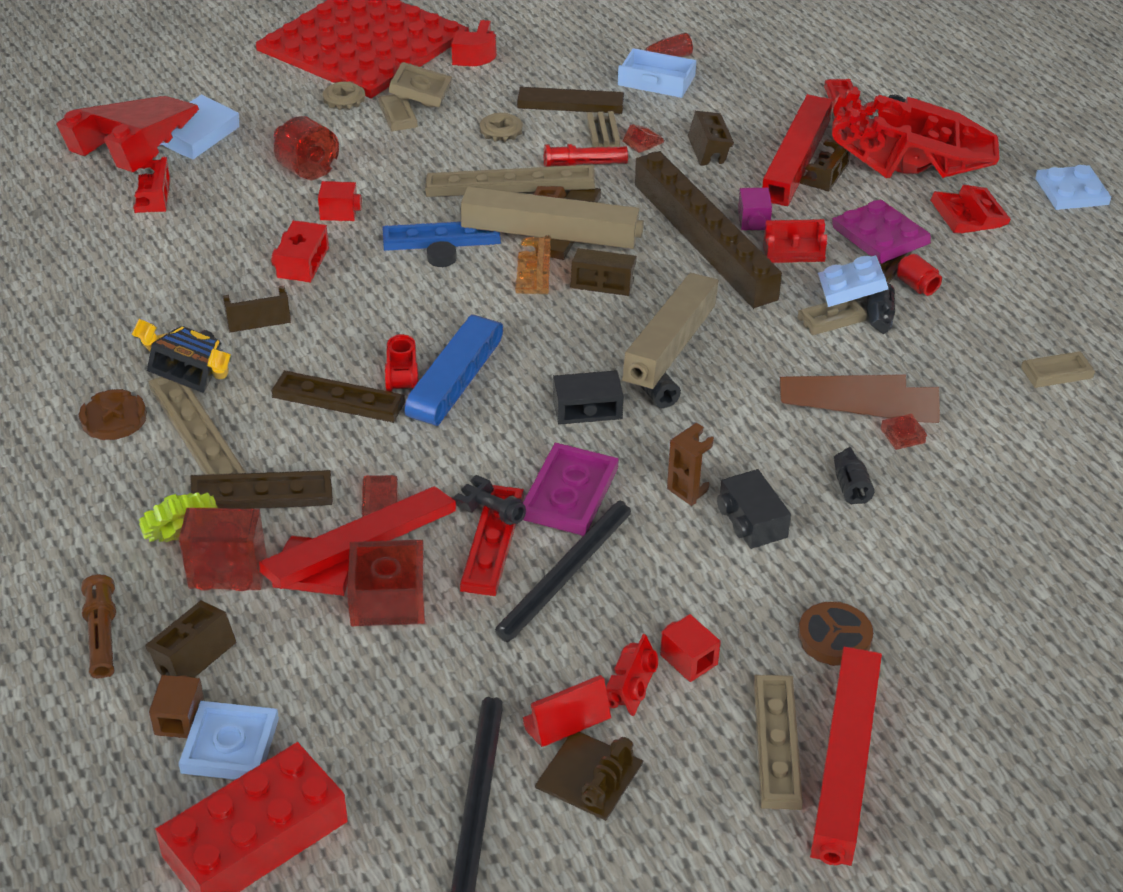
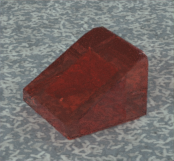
M630 124L623 142L638 153H641L664 143L665 140L647 127Z
M366 475L363 477L362 517L398 502L397 476Z

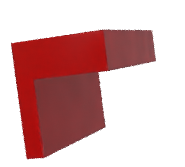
M601 675L531 703L532 714L523 717V722L527 733L541 747H544L610 719L611 713L604 677Z

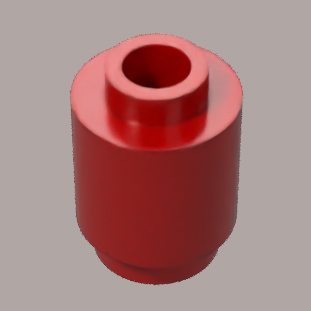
M918 254L906 256L898 264V278L919 294L932 295L942 283V276L939 275V270Z

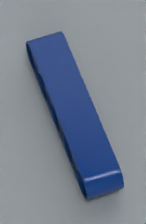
M474 314L470 315L408 395L405 404V415L409 418L438 426L499 345L503 335V324Z

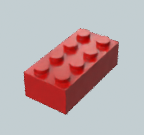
M296 742L155 828L163 859L189 892H240L347 823L345 794L300 743Z

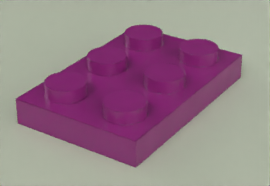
M881 199L871 201L865 206L855 210H848L842 215L832 218L833 228L871 257L876 255L879 263L931 244V236L928 231Z
M555 442L523 502L526 507V514L523 520L584 536L589 530L618 470L619 458Z

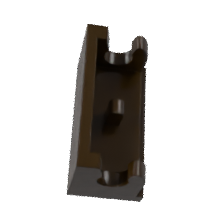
M695 110L688 138L700 166L708 165L714 153L720 154L718 163L723 164L730 147L734 145V141L721 113Z
M827 139L823 143L827 147L834 148V152L821 151L814 164L811 163L805 167L808 172L805 176H802L800 184L828 192L831 190L848 166L850 152L839 145L834 139Z
M578 248L572 260L570 288L629 296L635 278L633 271L637 256Z
M285 286L278 287L279 296L231 303L229 294L223 295L229 333L291 323Z
M200 600L149 641L145 647L150 652L155 667L161 675H165L169 671L170 676L184 675L195 678L237 642L226 611Z

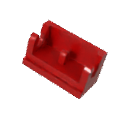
M161 157L160 160H151L141 167V169L151 168L154 170V173L139 175L138 189L134 195L136 197L133 207L134 213L166 212L171 178L167 157Z
M824 219L766 220L763 240L765 256L772 263L825 262L827 234H824Z

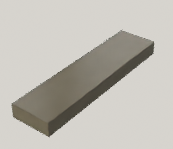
M754 675L761 808L802 810L803 798L793 676Z

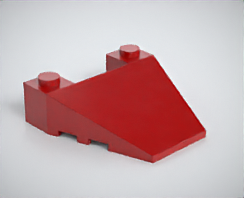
M158 96L74 109L67 112L64 118L58 121L56 125L69 151L86 156L106 143L116 167L135 172L157 156L159 153L157 147L163 141L169 143L173 138L171 132L176 127L182 129L197 113L199 107L196 104L172 97Z

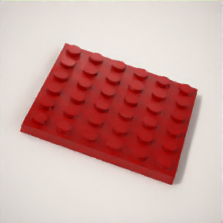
M327 0L256 42V50L333 83H355L364 89L366 97L372 99L390 87V83L402 62L418 67L423 66L451 47L456 31L469 32V27L440 17L436 13L422 10L418 6L409 5L401 0Z

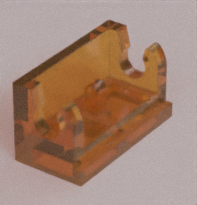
M545 235V238H524L521 240V245L533 246L535 250L532 252H518L516 294H549L551 235Z

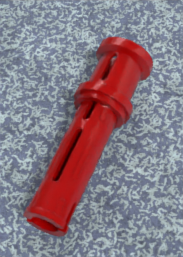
M544 144V167L576 166L582 164H627L628 148L627 146L576 148L573 144H567V147H550L549 144Z

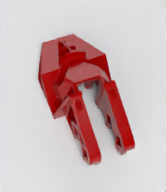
M852 86L851 90L848 89L847 92L839 94L834 100L833 139L885 178H890L894 171L906 174H919L932 166L936 168L942 178L996 165L1000 159L998 136L959 112L908 96L904 103L878 95L874 101L862 106L861 100H859L861 91ZM852 101V108L847 107L846 111L843 110V107H846ZM878 109V116L870 119L869 115H872ZM846 126L851 129L848 130L847 133L842 132V130H844Z

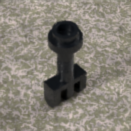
M475 475L470 480L472 485L466 484L461 489L464 495L457 493L452 498L456 501L458 507L471 513L480 504L499 512V519L509 525L520 523L526 514V507L521 499L510 496L504 500L492 495L491 493L494 491L491 481L479 475Z

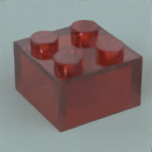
M186 508L179 543L188 588L203 591L210 589L261 590L264 575L260 573L259 561L266 559L267 554L260 509Z
M423 540L350 542L347 592L350 626L425 624V558Z

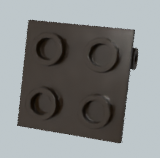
M577 732L568 736L535 784V788L606 821L644 760L633 756L632 748L634 745L627 737H620L613 740L611 745H608L584 733Z

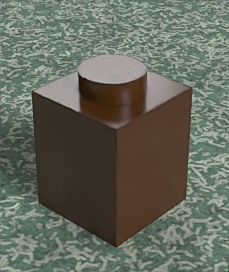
M184 675L161 676L149 710L154 735L188 738L200 701H205L200 678Z

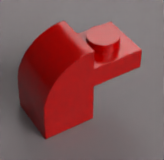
M480 20L476 32H455L451 43L452 65L481 66L490 63L496 58L495 31H491V21Z

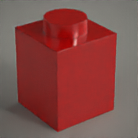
M321 182L318 194L320 220H355L356 211H361L362 195L357 194L356 182Z
M689 614L678 622L670 623L662 631L660 655L684 678L692 682L718 665L721 641Z

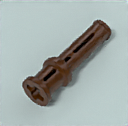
M97 574L85 578L81 584V591L85 596L82 616L88 623L89 674L91 673V676L96 679L111 677L115 671L113 666L111 621L116 615V606L112 602V594L115 591L114 580L109 576Z

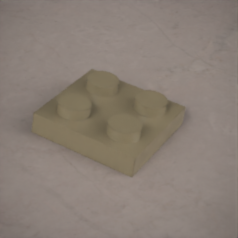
M402 62L390 83L389 93L395 94L401 99L419 101L427 107H440L450 87L452 77Z

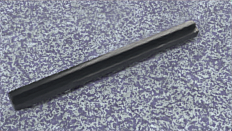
M619 500L613 504L496 626L495 632L501 637L502 641L509 642L514 639L631 515V508L626 506L624 501Z
M485 697L481 703L450 892H475L503 711V702L498 697Z

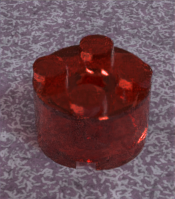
M307 116L294 117L283 125L278 126L274 131V154L281 166L299 177L312 181L327 175L332 169L330 165L333 159L337 160L339 142L337 136L327 127Z

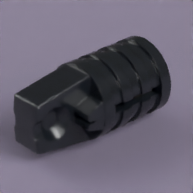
M888 282L887 290L867 295L869 322L872 327L878 329L882 334L892 329L895 315V289Z
M666 372L653 389L641 386L657 407L663 409L674 405L681 395L680 387Z
M849 446L834 456L836 476L847 503H867L874 496L875 489L865 464Z

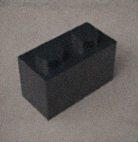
M617 370L553 375V403L558 425L623 419L624 395Z
M759 469L721 480L720 495L717 496L718 508L722 515L729 517L733 523L735 534L738 538H743L750 549L788 538L791 513Z

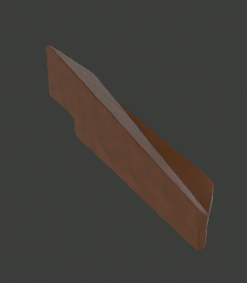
M906 374L780 377V400L785 404L923 423L940 422L939 387H906Z

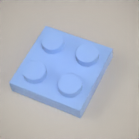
M1090 165L1064 168L1052 167L1037 170L1035 179L1055 210L1109 205L1111 195Z
M876 255L872 257L861 256L852 263L842 266L831 265L818 273L828 307L888 289Z
M200 701L179 761L180 773L235 780L262 764L267 759L279 720L278 710L275 708Z

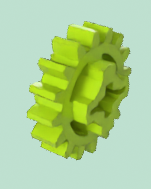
M199 492L185 495L173 494L165 497L162 503L153 507V510L144 512L145 516L139 518V525L144 539H149V542L157 539L159 542L184 541L194 537V534L204 529L206 524L213 523V519L219 516V510L214 497L210 496L209 493L201 496Z

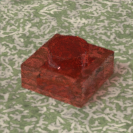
M912 413L882 420L881 430L895 450L926 442L927 433Z

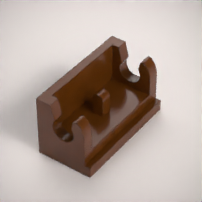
M697 422L670 440L667 489L690 506L696 504L697 499L709 490V482H705L700 486L702 454L711 449L714 442L713 436L708 437L703 442H699V437L703 433L704 427Z

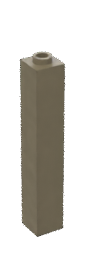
M467 187L461 201V227L630 249H634L636 238H642L644 220H639V208L475 187Z
M691 272L687 275L625 352L622 381L651 389L655 387L715 307L718 279Z

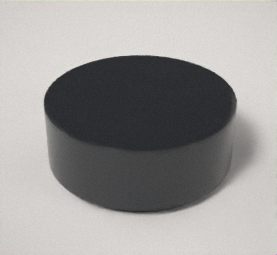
M439 241L427 247V261L435 267L450 266L457 259L456 247L452 243Z

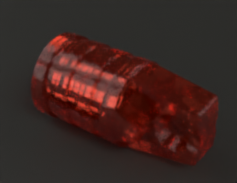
M684 32L664 38L648 46L645 50L685 57L692 54L693 44L690 36Z

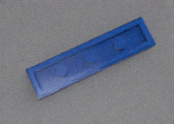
M461 222L382 226L384 251L424 249L430 244L439 241L452 243L455 247L501 244L500 232L461 227Z

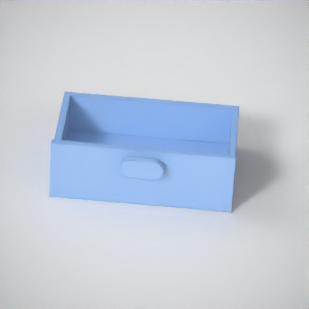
M633 48L624 63L619 65L618 85L682 98L695 77L696 60Z
M202 94L189 102L198 105L199 110L182 129L176 127L171 132L173 138L169 143L163 141L160 145L183 156L195 159L239 128L238 112Z

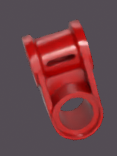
M395 335L387 342V363H385L386 391L391 392L392 389H413L419 382L416 343L409 335Z

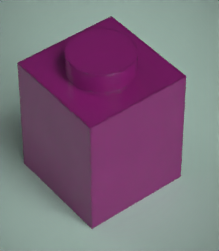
M740 188L738 215L741 230H765L766 220H771L772 215L769 188Z

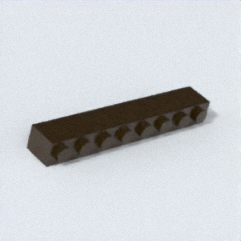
M661 151L637 157L635 186L753 309L778 301L782 272Z

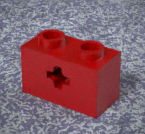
M292 221L288 230L283 232L278 248H275L272 253L271 262L272 266L276 268L277 278L312 282L329 249L327 225Z

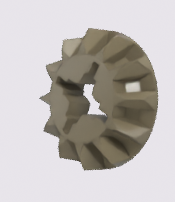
M337 82L325 88L323 100L324 103L329 105V108L337 107L339 110L342 108L350 110L352 106L359 107L360 103L365 101V91L362 87L352 82Z
M494 113L481 120L480 133L484 134L486 139L493 138L494 142L498 140L506 142L507 139L514 140L516 136L522 134L523 123L512 114Z

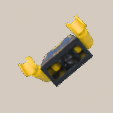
M138 319L132 335L140 338L142 344L150 351L147 366L148 372L202 393L205 392L212 376L215 379H224L228 375V364L231 354L220 351L222 343L214 337L212 332L208 330L197 332L185 326H179L169 333L156 335L157 327L155 325Z

